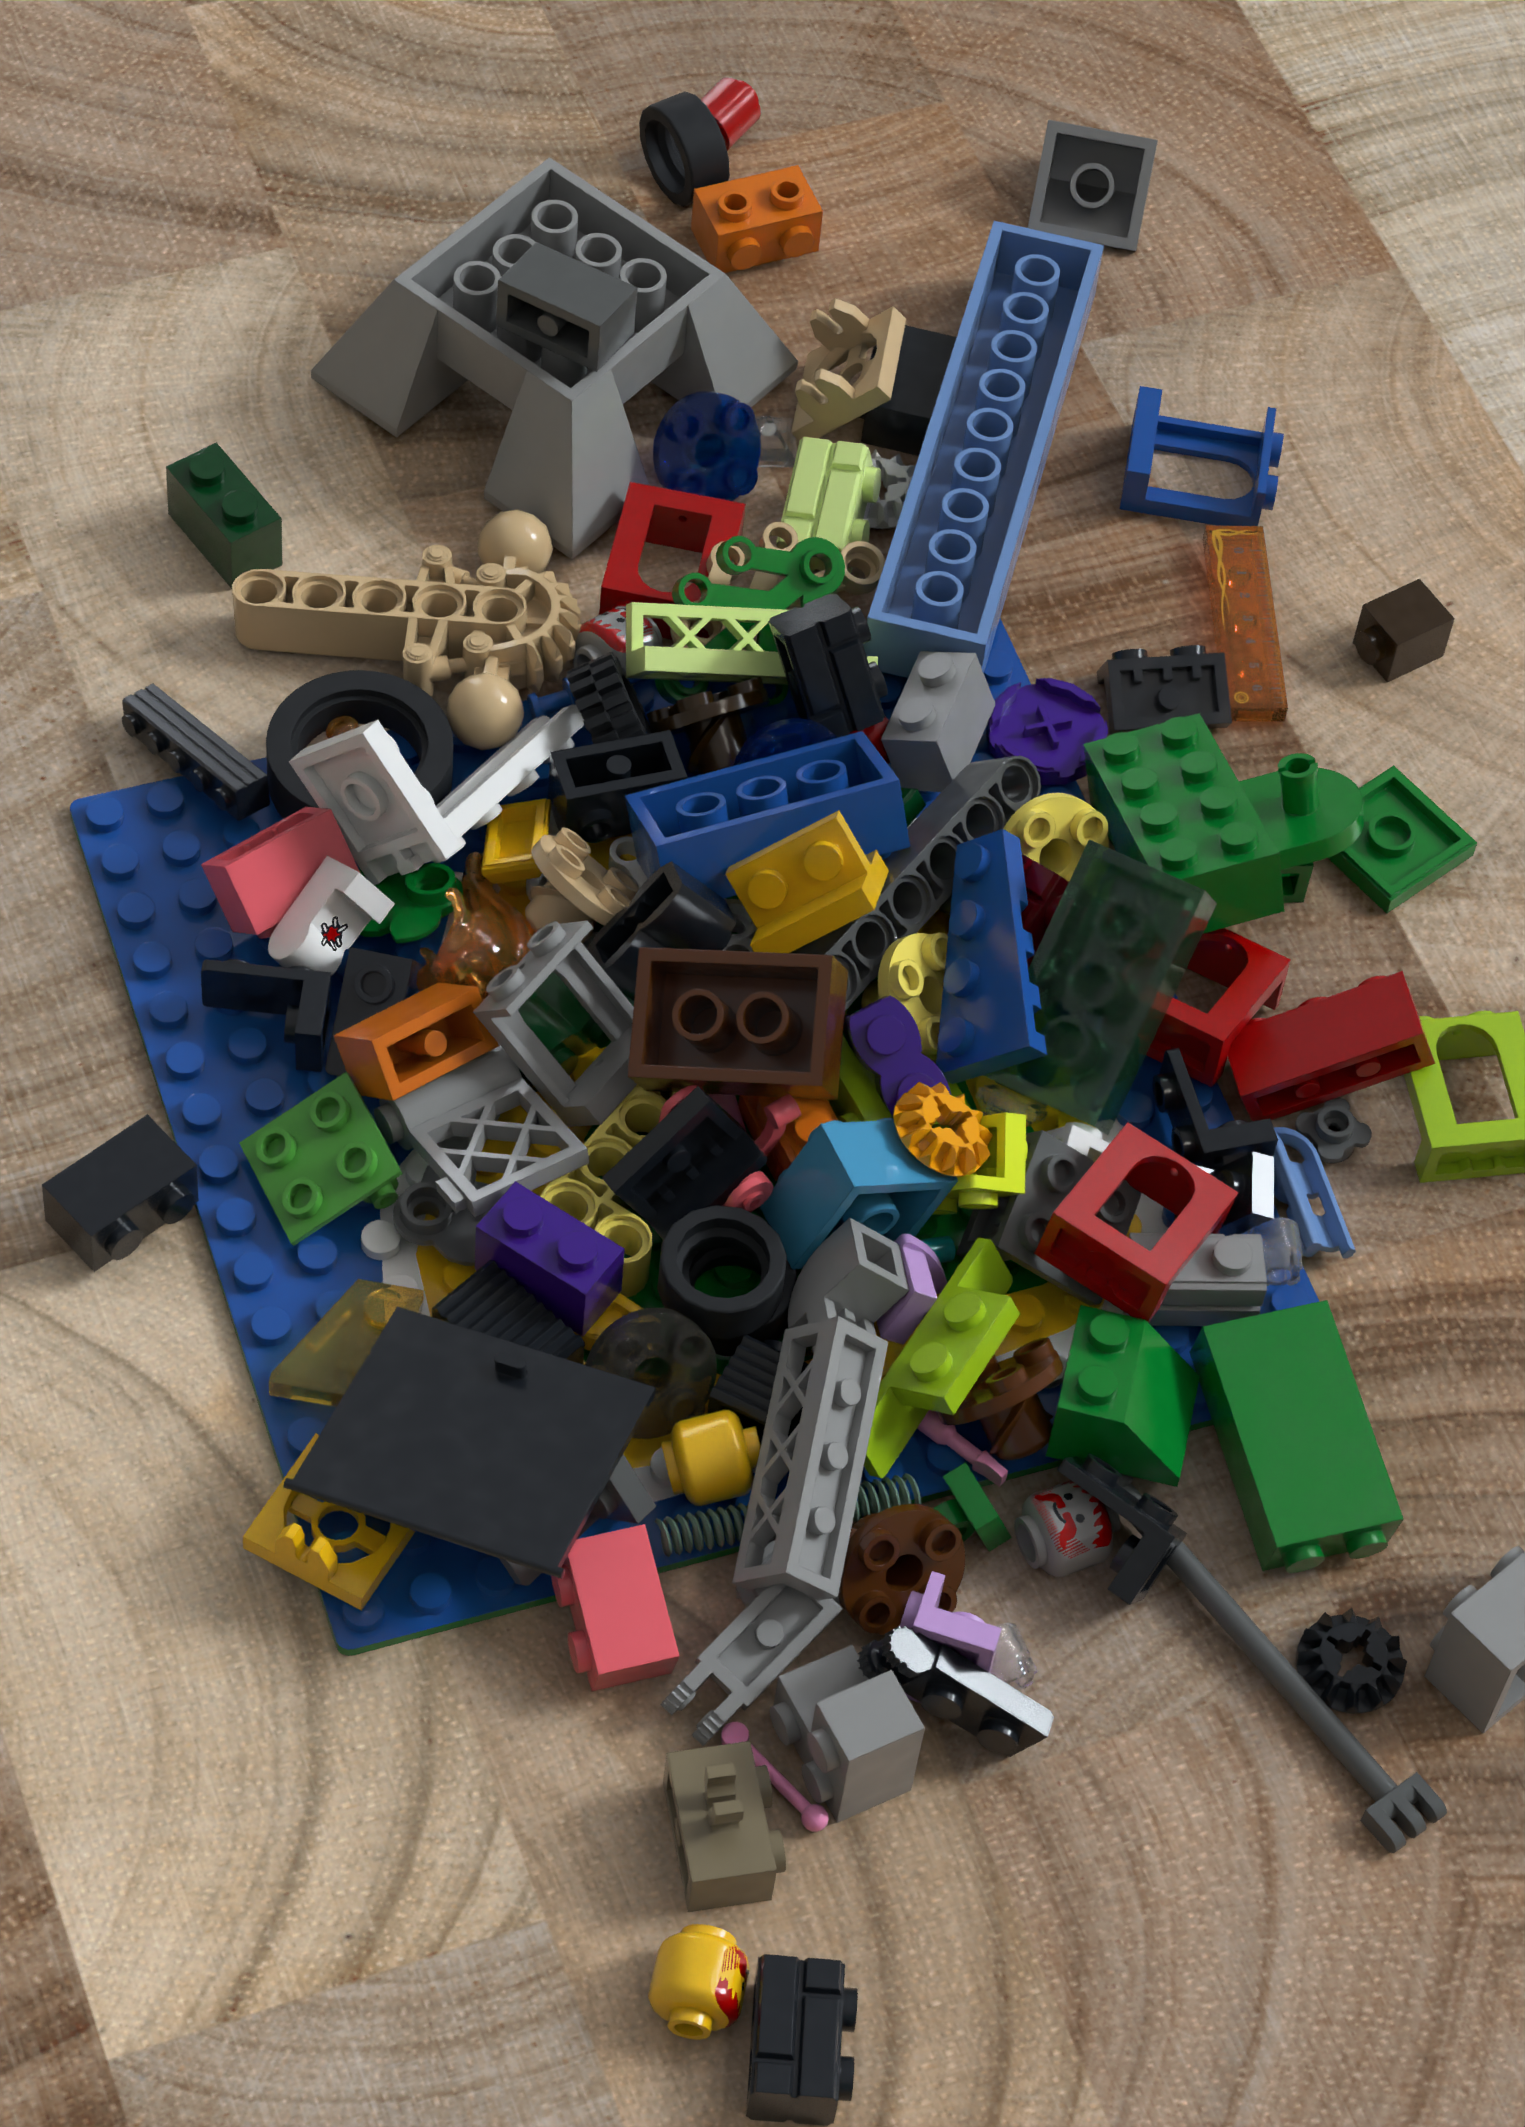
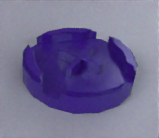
M1053 678L1036 679L1035 684L1021 687V682L1009 686L994 700L995 707L986 726V736L989 751L995 759L1011 756L1028 758L1036 766L1040 775L1041 785H1065L1087 776L1083 744L1104 739L1108 736L1107 722L1105 721L1104 723V719L1100 715L1101 707L1093 696L1074 684Z

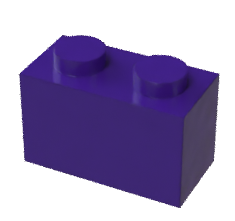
M515 1181L476 1225L475 1270L480 1269L489 1260L495 1261L500 1269L505 1270L508 1277H514L518 1285H523L527 1293L533 1294L537 1301L542 1302L546 1310H552L555 1317L561 1318L565 1326L571 1327L574 1332L583 1337L622 1291L625 1248Z

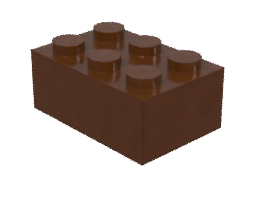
M639 947L628 1078L646 1091L678 1092L687 1086L698 1085L702 1087L706 1094L782 1097L790 1094L793 1098L838 1100L848 970L833 955Z

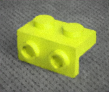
M1004 1112L982 1116L980 1124L993 1134L987 1146L991 1155L973 1174L957 1177L958 1182L932 1215L957 1214V1203L958 1207L966 1209L998 1208L999 1197L1025 1194V1165L1028 1154L1026 1115ZM939 1123L932 1125V1128L939 1126L942 1129L950 1128L948 1125H940Z

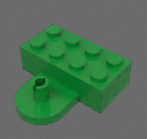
M1200 713L1186 717H1174L1164 723L1127 733H1114L1104 739L1083 744L1090 803L1096 811L1106 817L1108 837L1165 944L1285 912L1281 871L1329 858L1344 851L1358 839L1364 827L1363 797L1358 786L1348 777L1338 772L1318 768V763L1315 762V758L1311 755L1304 753L1288 755L1279 761L1278 771L1238 781Z

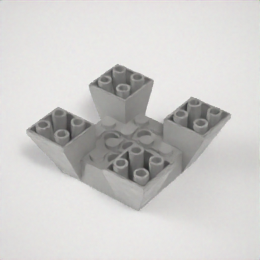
M549 157L396 277L312 368L311 378L395 437L401 435L467 380L512 410L484 489V499L503 512L519 509L534 515L547 526L552 546L569 558L574 559L620 520L630 482L649 485L623 407L626 401L649 382H652L724 431L797 369L798 360L724 272ZM536 242L638 287L634 334L597 372L496 326L498 280Z

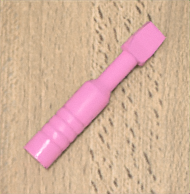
M929 1410L919 1424L918 1430L936 1444L950 1447L972 1464V1470L985 1476L1000 1487L1006 1481L1008 1470L998 1463L987 1450L982 1452L957 1432L955 1425L942 1424L936 1411Z

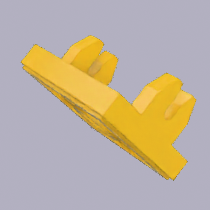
M315 1433L243 1535V1548L362 1611L415 1531L390 1523V1529L387 1536L366 1526L365 1515L326 1501L322 1503L308 1495L284 1488L285 1479H293L318 1439L319 1435ZM344 1511L355 1517L359 1525L351 1537L344 1540H333L321 1533L318 1527L320 1520L330 1512ZM288 1512L311 1523L314 1540L309 1547L305 1544V1534L300 1525L293 1522L287 1526ZM357 1547L370 1554L352 1563H338L336 1553L347 1552Z

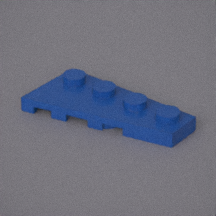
M1004 829L956 846L936 1065L945 1076L947 1082L951 1084L1047 1055L1045 1036L1036 1032L1034 1013L1041 1010L1039 987L1029 981L1027 959L1035 955L1032 933L1023 929L1021 916L1022 911L1028 906L1021 843L1019 837Z

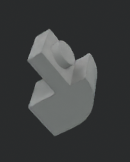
M852 1218L847 1219L813 1252L801 1270L790 1298L788 1328L840 1316L876 1335L874 1322L909 1292L899 1244ZM815 1345L812 1346V1352H813V1354H814V1350H815Z

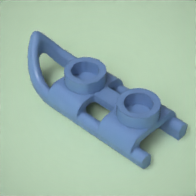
M1274 1127L1278 1138L1273 1156L1274 1196L1281 1202L1289 1205L1286 1214L1290 1225L1286 1229V1236L1290 1245L1305 1257H1312L1319 1251L1336 1252L1340 1250L1342 1258H1350L1356 1250L1316 1148L1301 1133L1286 1127ZM1284 1144L1296 1149L1305 1161L1302 1163L1290 1161ZM1319 1197L1325 1214L1322 1216L1315 1215L1308 1199Z

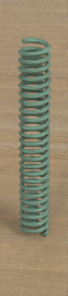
M905 1473L902 1477L894 1475L892 1479L884 1477L881 1482L878 1479H873L871 1483L864 1480L859 1487L858 1502H856L853 1521H858L860 1515L864 1517L869 1515L870 1512L871 1514L879 1513L880 1510L883 1511L893 1506L911 1504L906 1480L911 1485L915 1504L922 1505L920 1491L914 1478ZM896 1481L899 1484V1494L895 1486ZM886 1483H887L888 1486H889V1496H888V1493H887V1491H886V1489H885V1484H886ZM876 1485H877V1487H878V1489H879V1490H878V1496H877V1493H876V1491H875V1486H876ZM865 1487L868 1489V1499L865 1494ZM739 1503L736 1508L729 1505L726 1510L719 1506L715 1512L709 1508L705 1514L699 1510L695 1515L688 1512L684 1518L679 1514L674 1519L666 1516L663 1521L656 1518L654 1522L657 1523L661 1530L664 1554L667 1557H670L672 1554V1544L667 1530L668 1523L671 1527L675 1553L680 1555L683 1551L678 1522L682 1526L685 1550L691 1553L694 1540L695 1548L701 1552L704 1542L699 1518L703 1522L705 1544L710 1550L714 1546V1537L716 1544L721 1548L725 1543V1538L727 1543L732 1546L735 1542V1534L737 1540L741 1543L744 1529L741 1509L744 1513L745 1522L749 1503L747 1506ZM731 1512L733 1513V1516H734L735 1532H734L733 1524H732V1521H731V1518H730ZM720 1514H722L724 1519V1532L720 1521ZM710 1516L713 1519L714 1536L709 1522ZM689 1519L692 1523L693 1540L688 1526Z

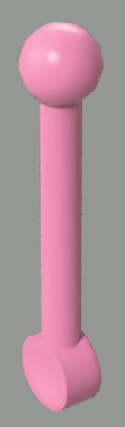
M730 1722L722 1729V1745L749 1741V1731L740 1722ZM751 1744L755 1766H767L771 1784L802 1814L801 1821L804 1827L811 1832L823 1830L829 1821L826 1809L819 1804H811Z

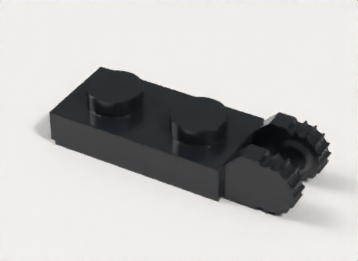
M906 1625L903 1627L897 1626L885 1633V1638L879 1641L875 1639L861 1647L862 1651L858 1653L859 1659L857 1662L860 1664L859 1669L862 1670L863 1676H866L868 1680L892 1670L904 1692L921 1702L922 1707L928 1713L950 1720L977 1737L978 1742L990 1751L1011 1757L1047 1738L1054 1719L1050 1710L944 1644L940 1646L920 1632L914 1633L913 1628L908 1629Z

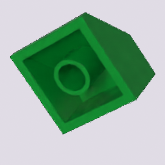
M1080 1305L1046 1456L1060 1460L1077 1456L1084 1460L1088 1454H1092L1111 1465L1120 1474L1178 1487L1200 1376L1146 1320Z

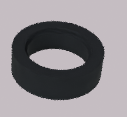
M350 670L321 676L300 686L279 705L267 730L268 788L276 810L284 819L304 807L319 808L289 763L294 756L306 748L314 738L329 729L350 724H368L375 720H379L383 728L401 735L414 748L420 760L414 775L422 787L430 793L436 806L450 794L453 773V735L448 719L441 707L428 693L413 683L394 675L376 671Z

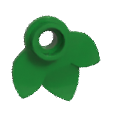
M426 863L417 871L401 875L398 872L387 876L374 886L394 902L395 905L380 924L370 920L360 935L364 937H380L390 933L392 939L398 944L417 941L428 936L439 927L441 918L454 912L462 904L464 893L461 881L455 877V873L450 867L440 863ZM360 869V870H359L360 873L366 878V876L364 875V873H363L362 870Z

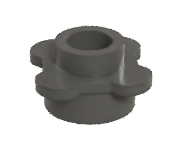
M1340 1097L1326 1101L1324 1107L1313 1113H1301L1295 1123L1296 1131L1313 1144L1321 1161L1326 1163L1345 1161L1352 1155L1355 1147H1366L1372 1137L1370 1127L1367 1124L1358 1122L1349 1111V1103ZM1328 1127H1335L1339 1132L1332 1131Z

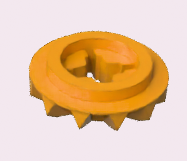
M918 1082L896 1102L893 1118L897 1134L907 1150L928 1168L944 1175L962 1177L976 1172L991 1155L987 1146L993 1134L980 1124L983 1112L971 1110L965 1104L964 1094L956 1097L950 1095L946 1086L941 1082L931 1088ZM937 1121L940 1125H948L950 1128L942 1129L940 1126L932 1128V1125Z

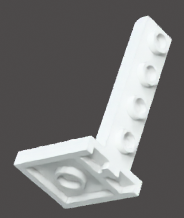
M570 705L562 708L551 719L547 716H541L531 720L512 740L503 745L436 806L430 793L422 787L401 755L397 743L387 734L379 720L306 747L294 756L289 763L319 808H329L332 810L354 860L366 878L373 885H376L387 876L398 872L401 875L417 871L424 863L433 861L435 864L440 863L457 853L466 844L462 837L464 833L470 828L475 830L489 823L502 812L503 809L499 802L506 795L510 797L522 792L539 778L535 769L542 763H550V752L573 748L575 743L571 737L584 726V719L577 706Z

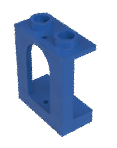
M1140 386L1132 422L1119 509L1257 532L1262 509L1273 510L1278 486V476L1268 474L1269 467L1278 468L1284 438L1283 433L1274 432L1276 408L1268 407L1262 432L1161 416L1159 411L1162 389ZM1158 450L1236 464L1246 470L1252 478V490L1245 496L1236 499H1222L1150 487L1148 483L1153 452Z

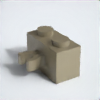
M746 1741L668 1752L666 1755L663 1787L688 1912L772 1900L776 1873L785 1872L786 1870L785 1849L780 1830L768 1829L764 1808L772 1807L771 1781L766 1765L755 1766L751 1742Z

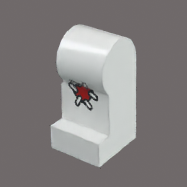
M326 856L274 929L269 940L268 952L284 968L303 966L314 971L331 972L332 976L342 962L344 951L351 947L369 921L373 920L380 924L395 903L361 873Z

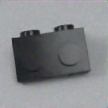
M697 1086L637 1145L627 1152L602 1179L614 1194L647 1220L662 1240H664L672 1225L691 1211L715 1205L722 1206L741 1181L750 1174L759 1171L767 1163L768 1158L740 1123Z

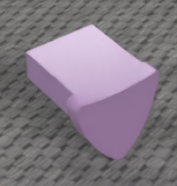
M901 1234L894 1241L900 1246L909 1292L877 1320L881 1338L903 1345L937 1300L936 1294L941 1293L947 1284L944 1270L935 1252L926 1243L911 1234Z

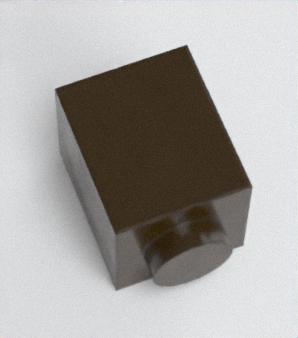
M1417 579L1363 604L1353 644L1356 646L1362 660L1372 665L1388 683L1443 657L1455 618L1421 579Z

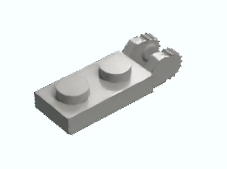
M785 1584L766 1587L697 1657L695 1661L697 1666L660 1705L673 1715L677 1711H682L694 1699L696 1691L709 1677L717 1683L729 1696L715 1710H710L696 1725L697 1730L692 1736L704 1746L740 1708L745 1711L830 1624L843 1608L832 1598L819 1601Z

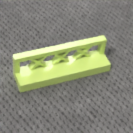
M639 602L626 604V678L740 683L761 677L763 684L788 685L778 652L764 651L753 639L766 624H769L768 621H770L771 617L788 610ZM643 618L663 619L680 638L671 647L643 646ZM681 620L697 621L688 629ZM709 621H721L738 641L729 650L706 649L695 635ZM738 622L755 624L746 632ZM867 656L868 663L875 661L878 665V656Z

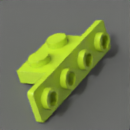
M980 1237L976 1239L937 1297L935 1303L924 1316L881 1381L864 1467L870 1476L878 1478L886 1476L929 1410L950 1415L956 1413L1019 1317L1020 1312L1011 1296L1005 1295L1013 1283L1012 1275L991 1239Z

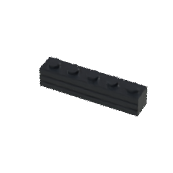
M154 683L146 686L144 690L140 689L134 692V695L130 694L123 698L124 716H122V724L126 732L145 744L152 754L158 755L167 762L175 773L183 775L192 783L197 791L205 793L216 803L219 809L227 811L236 820L240 821L270 805L267 774Z

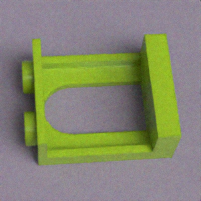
M1484 1010L1467 1016L1432 1018L1430 1016H1419L1435 1061L1433 1065L1404 1074L1422 1138L1414 1160L1419 1182L1426 1183L1525 1173V1032L1519 1012L1494 1013ZM1497 1055L1515 1119L1457 1124L1439 1060Z

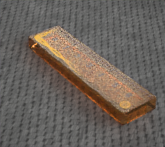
M1206 525L1203 534V547L1217 653L1225 652L1232 721L1285 722L1288 704L1263 526Z

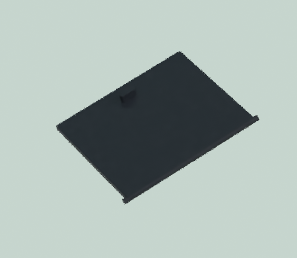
M397 1306L293 1479L286 1478L283 1487L562 1579L565 1575V1569L561 1567L656 1395V1388Z

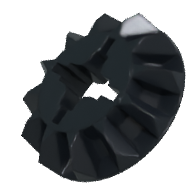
M1352 1608L1342 1615L1330 1616L1325 1612L1309 1629L1305 1628L1296 1652L1298 1673L1325 1704L1336 1711L1351 1714L1372 1712L1389 1703L1396 1696L1402 1685L1407 1660L1403 1659L1400 1650V1637L1391 1636L1382 1628L1379 1617L1368 1620L1356 1616ZM1363 1646L1364 1655L1362 1663L1365 1666L1357 1664L1351 1671L1347 1670L1343 1678L1340 1677L1339 1672L1342 1667L1340 1663L1343 1656L1340 1652L1348 1653L1353 1647Z

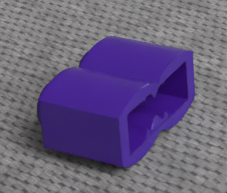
M891 995L884 996L845 1017L844 1025L848 1044L858 1061L867 1070L875 1074L876 1091L892 1118L898 1099L918 1082L930 1088L941 1082L946 1086L950 1095H952L948 1082L939 1067L921 1053L922 1044L917 1024L906 1007Z

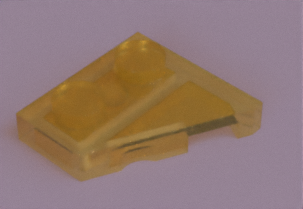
M358 1279L272 1371L269 1379V1395L337 1407L396 1307L398 1306L421 1314L424 1290Z

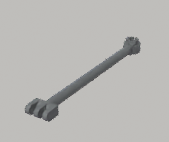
M1121 1474L1122 1478L1118 1485L1140 1499L1142 1495L1133 1486V1478ZM1132 1524V1525L1134 1526V1528H1135V1529L1141 1534V1536L1143 1537V1535L1145 1534V1532L1142 1531L1141 1529H1139L1138 1527H1136L1134 1524ZM1182 1541L1167 1565L1375 1801L1374 1804L1365 1810L1360 1821L1388 1852L1395 1853L1406 1845V1839L1397 1825L1406 1835L1415 1838L1427 1828L1422 1815L1431 1823H1436L1447 1814L1444 1802L1418 1772L1414 1773L1400 1785H1397Z

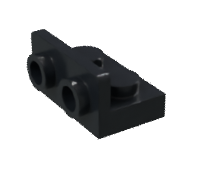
M1188 645L1171 649L1170 656L1148 657L1147 650L1127 649L1112 653V659L1107 660L1097 671L1098 684H1105L1110 735L1119 732L1127 733L1164 723L1174 717H1186L1198 713L1202 716L1208 729L1227 728L1232 723L1225 652L1206 654L1205 646Z

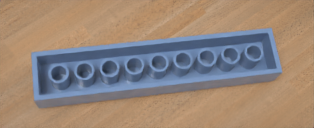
M993 222L867 617L871 641L864 643L863 647L866 656H878V666L881 672L908 678L920 651L976 653L984 673L1094 301L1104 245L1003 222Z

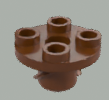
M1043 1337L1033 1340L1018 1348L1013 1353V1357L1000 1362L997 1361L994 1354L956 1413L950 1415L937 1412L941 1423L944 1425H959L979 1420L992 1447L989 1454L995 1453L996 1457L1002 1460L1021 1459L1042 1449L1050 1440L1052 1431L1050 1419L1053 1416L1045 1411L1037 1392L1052 1383L1064 1368L1050 1339Z
M901 1504L860 1518L851 1528L838 1593L843 1609L864 1631L870 1634L884 1635L901 1625L911 1591L924 1594L931 1572L934 1571L946 1575L938 1608L953 1613L957 1605L956 1592L965 1570V1547L960 1531L939 1511L921 1504Z

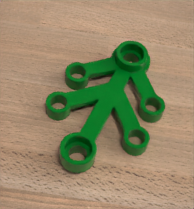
M734 536L721 543L716 552L717 564L723 572L729 575H739L748 570L785 577L769 591L713 584L703 574L690 573L675 582L672 589V597L674 603L680 605L782 610L788 608L800 597V608H802L805 603L838 589L844 579L845 563L839 549L830 541L819 537L804 539L798 542L791 551L755 547L750 539L744 536ZM730 546H737L743 551L745 560L742 566L733 564L729 559L728 551ZM812 557H817L824 563L825 573L823 577H818L811 572L809 563ZM687 582L694 583L699 587L701 598L698 603L691 602L685 596L684 588ZM738 622L746 632L755 624ZM766 624L758 632L756 643L764 651L778 652L770 625ZM725 627L707 642L704 647L706 649L729 650L738 640ZM655 679L659 694L671 704H676L678 700L705 692L709 684L707 681H694L692 688H687L679 680ZM774 684L776 689L774 697L772 699L769 698L770 703L762 707H770L783 701L788 693V685Z

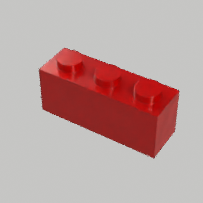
M1403 971L1389 976L1380 975L1368 978L1360 983L1358 987L1329 997L1308 999L1295 1009L1269 1018L1251 1019L1233 1040L1228 1053V1059L1240 1097L1251 1121L1269 1118L1274 1120L1435 1064Z

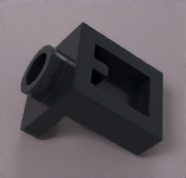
M1251 1152L1217 1170L1198 1166L1239 1192L1218 1234H1224L1225 1236L1242 1234L1274 1218V1157Z

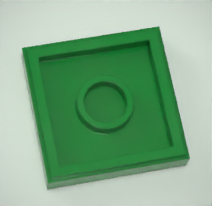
M1393 765L1359 788L1363 797V830L1350 847L1328 859L1387 914L1472 857L1477 842Z

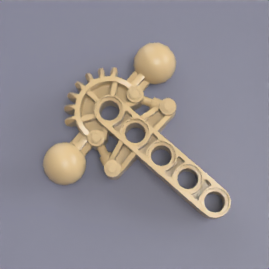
M519 509L500 512L489 519L484 525L477 543L478 555L482 565L476 571V579L470 577L468 571L452 565V552L449 548L443 545H432L427 547L422 553V564L416 580L253 569L239 575L232 584L236 638L247 648L263 651L403 661L404 680L418 686L431 697L434 694V684L436 681L451 679V674L464 672V680L456 684L448 698L446 715L452 733L464 744L481 751L501 747L512 740L517 734L524 717L523 703L518 692L519 689L527 687L539 693L544 680L558 682L562 670L572 668L573 659L575 658L576 639L581 628V611L577 605V599L573 598L570 593L569 584L557 582L553 571H544L553 551L552 540L547 526L534 515Z

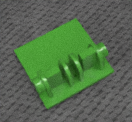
M347 1071L239 1142L293 1246L361 1201L373 1203L376 1209H384L391 1206L398 1199L396 1190L399 1182L397 1177L403 1173Z

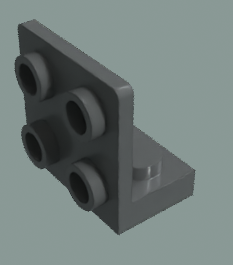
M1043 1130L1026 1133L1028 1154L1025 1165V1194L999 1197L998 1208L973 1209L956 1255L964 1259L977 1238L991 1239L1003 1261L1012 1260L1089 1306L1100 1304L1103 1300L1101 1296L1034 1254L1053 1212L1095 1161ZM1124 1180L1096 1214V1217L1124 1235H1127L1141 1198V1192L1131 1187Z

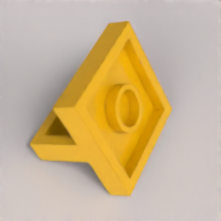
M840 810L729 866L725 875L757 928L750 943L754 952L791 953L874 911L889 870L877 849L867 855L864 854Z

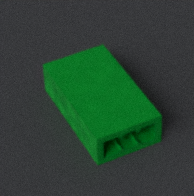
M1328 1300L1203 1326L1189 1353L1195 1371L1200 1376L1199 1383L1262 1571L1285 1566L1286 1572L1299 1573L1317 1567L1328 1556L1348 1552L1351 1559H1360L1377 1554L1387 1548L1389 1540L1404 1518Z

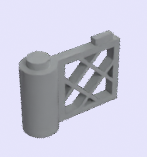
M499 1043V1046L394 1101L379 1099L380 1106L374 1109L377 1126L385 1140L390 1144L398 1142L405 1150L414 1148L441 1178L435 1182L437 1192L456 1213L467 1208L474 1217L489 1211L515 1181L529 1190H534L590 1163L587 1147L522 1078L518 1066ZM519 1105L528 1113L524 1124L494 1121L496 1116ZM452 1136L472 1138L467 1150L440 1148L437 1143ZM487 1139L516 1142L511 1155L482 1152ZM531 1144L558 1146L561 1151L546 1158L526 1156ZM474 1170L504 1173L502 1179L478 1190L470 1182Z

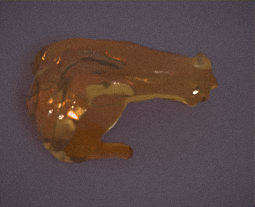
M479 852L470 853L466 857L461 879L464 896L456 888H449L445 893V897L452 902L454 921L437 955L426 947L420 948V954L425 959L426 965L417 973L416 986L419 991L438 982L478 987L481 998L484 1001L489 995L486 991L489 982L504 969L517 965L530 951L527 943L536 931L514 906L497 894L492 882L482 876L483 855Z

